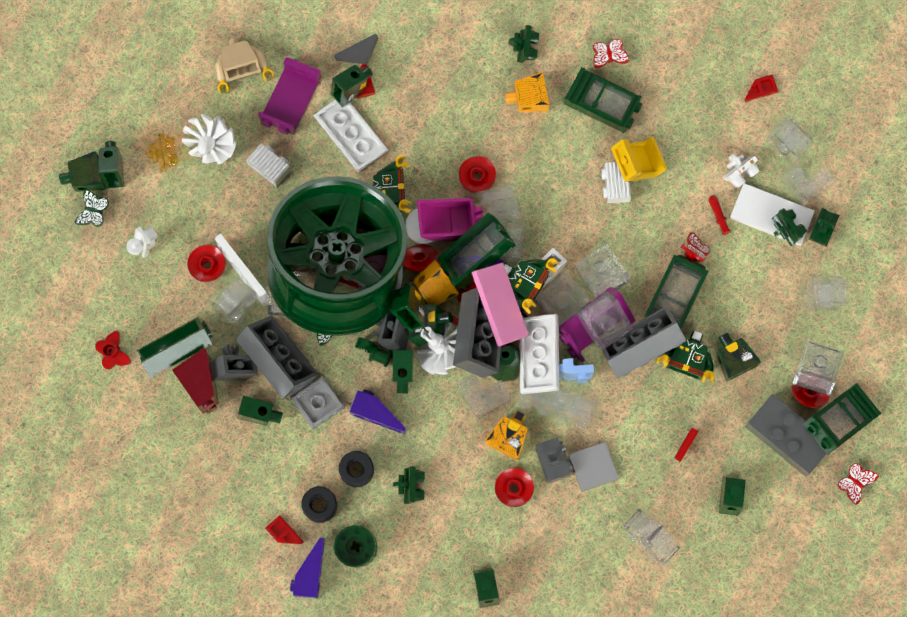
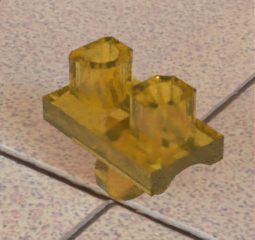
M159 133L158 138L155 140L156 145L154 143L150 144V150L146 151V157L152 158L153 163H157L159 159L160 170L164 172L167 171L168 167L177 166L178 156L177 154H168L167 150L175 148L174 137H165L164 133Z

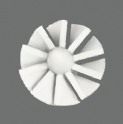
M201 114L206 128L201 126L197 118H190L188 122L199 129V131H194L186 125L183 128L184 134H192L197 137L195 139L182 138V142L188 147L198 143L197 147L188 152L191 156L203 157L202 163L217 162L218 164H222L228 158H231L237 141H234L233 129L229 128L227 130L224 118L221 120V116H216L212 120L209 116Z
M452 323L445 324L444 336L436 334L430 327H425L428 333L424 329L421 331V337L428 343L421 345V350H417V356L420 366L432 375L435 373L446 375L448 374V369L456 367L453 366L454 347L456 344L454 338L457 335L458 326H456L453 333L447 336Z

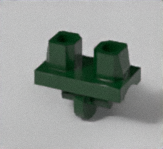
M526 25L525 29L520 30V33H515L514 37L508 41V44L513 46V51L518 52L517 62L523 63L525 60L534 61L537 58L538 50L530 48V43L536 44L538 42L539 33L531 30L532 26Z
M783 208L772 217L774 226L777 229L773 234L775 237L781 235L790 246H793L803 237L807 230L804 225L799 224L796 226L793 222L796 218L793 209L785 210Z
M821 208L809 240L827 247L840 215Z
M410 466L404 469V475H399L398 482H393V487L398 488V495H404V504L424 500L425 492L422 489H416V482H424L425 472Z

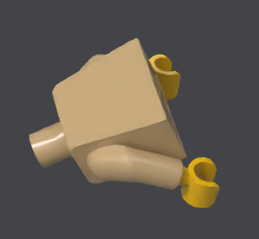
M237 38L229 40V45L222 48V54L219 55L215 63L217 80L220 81L217 89L221 94L223 86L227 87L228 93L230 92V87L225 83V79L228 82L259 73L261 68L264 81L267 82L266 73L271 74L272 79L274 76L273 71L267 67L268 63L263 52L253 45L250 46L248 41L239 42Z

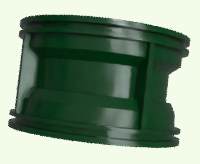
M349 177L319 178L306 182L289 192L275 208L268 226V252L270 257L268 263V282L275 303L292 322L308 331L322 335H350L374 326L390 312L394 291L402 286L403 262L407 249V230L398 207L385 193L375 186ZM333 222L331 227H329L325 223ZM358 226L369 232L356 234V228ZM299 232L303 233L310 243L288 248L293 237ZM374 255H386L387 261L382 273L379 274L364 258ZM306 268L316 272L314 288L303 284L293 272ZM341 277L346 281H354L362 287L361 290L353 292L333 293Z

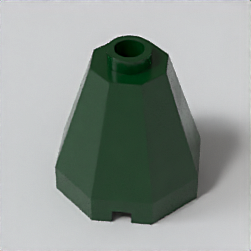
M510 342L501 346L498 373L490 376L499 383L515 381L520 375V349Z

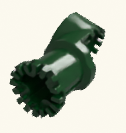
M358 337L355 348L357 347L358 349L359 347V350L362 348V350L365 349V352L370 353L368 361L379 362L387 368L390 362L388 359H391L393 354L392 351L387 352L379 349L373 342Z

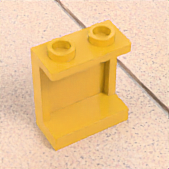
M654 136L649 137L645 141L629 143L628 139H622L611 147L624 182L656 178L667 170Z

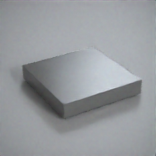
M323 376L291 397L313 430L345 408Z
M606 442L568 455L581 492L619 479Z

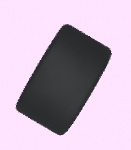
M351 451L340 460L339 474L342 481L353 488L363 487L372 480L374 465L366 453ZM354 462H360L364 466L363 474L358 477H354L349 473V467Z
M316 486L310 488L304 494L301 507L309 520L315 523H324L334 517L338 503L330 489ZM322 497L327 501V507L324 511L316 512L313 510L312 502L315 498Z

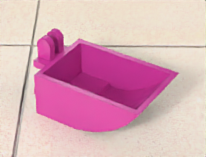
M473 198L417 200L420 237L427 240L455 242L484 216L482 214L483 207H475L473 205Z

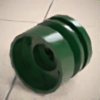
M357 525L348 526L341 530L335 538V555L346 566L354 568L366 566L373 561L377 554V540L373 533L365 527ZM355 541L362 545L359 548V552L352 550Z

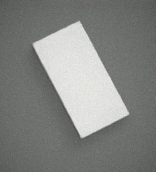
M334 100L314 115V118L358 173L388 152L387 147L351 102L342 108Z
M744 183L730 219L774 236L773 233L777 229L774 226L772 217L781 209H793L796 214L793 222L796 226L799 224L804 225L806 230H808L814 210ZM805 233V234L803 235V237L796 243V245H799V246L802 245L806 233Z
M220 233L215 237L219 250L260 303L265 306L269 303L267 292Z
M558 315L525 317L523 320L529 336L520 339V393L531 394L559 391Z

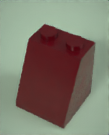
M205 348L176 366L172 371L203 414L206 412L209 414L217 408L216 405L219 404L216 381H213L210 366L212 358Z

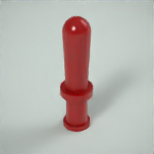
M711 195L709 203L717 218L716 223L720 225L722 235H727L731 233L726 222L727 217L723 215L718 198L715 195Z

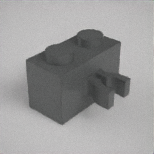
M390 309V312L383 318V322L379 321L375 324L381 327V329L373 331V335L379 337L378 343L389 351L406 350L408 330L393 315Z
M229 344L222 346L224 355L210 362L213 381H246L258 374L257 366L248 355H238V344L233 345L231 350Z
M557 437L535 445L547 484L570 477V471H573L570 461L564 457L563 453L566 452L563 441L559 442Z

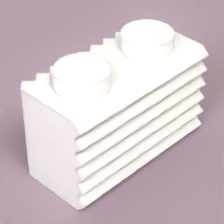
M260 144L246 160L251 168L276 187L291 172L290 162L283 156L278 157L275 155V150L269 145L265 147L263 144Z
M606 162L604 169H601V179L605 180L606 187H603V198H607V203L630 202V181L624 182L617 162Z

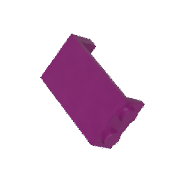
M286 57L283 62V73L263 113L259 112L258 117L262 125L266 127L274 126L283 134L288 135L290 133L294 135L321 79V72L318 69Z
M611 286L559 326L561 334L559 338L565 346H568L567 352L573 359L577 358L584 362L585 359L581 354L582 350L621 320H624L629 325L636 320L622 294Z

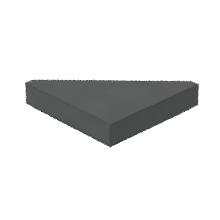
M377 34L335 54L336 61L368 64L378 41Z

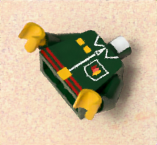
M399 155L396 161L388 164L373 176V186L385 193L395 203L400 213L403 211L410 213L411 210L406 208V206L412 203L405 200L403 169H401V167L407 168L409 163H403V160L407 158V156Z
M554 258L549 260L532 259L520 261L516 268L507 263L504 266L508 278H510L509 281L518 306L525 309L528 314L531 313L528 309L530 306L536 307L534 301L547 281L550 271L553 273L557 272L553 266L555 264L560 265V263Z
M692 331L690 339H686L679 347L672 348L656 360V364L658 362L664 363L663 368L674 370L698 380L702 378L703 383L705 379H709L711 384L714 382L715 374L713 372L712 357L707 352L708 347L700 344L703 334Z

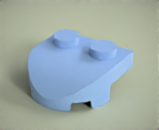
M573 358L563 359V364H559V377L564 380H577V383H587L588 380L592 379L594 373L593 364L574 366Z

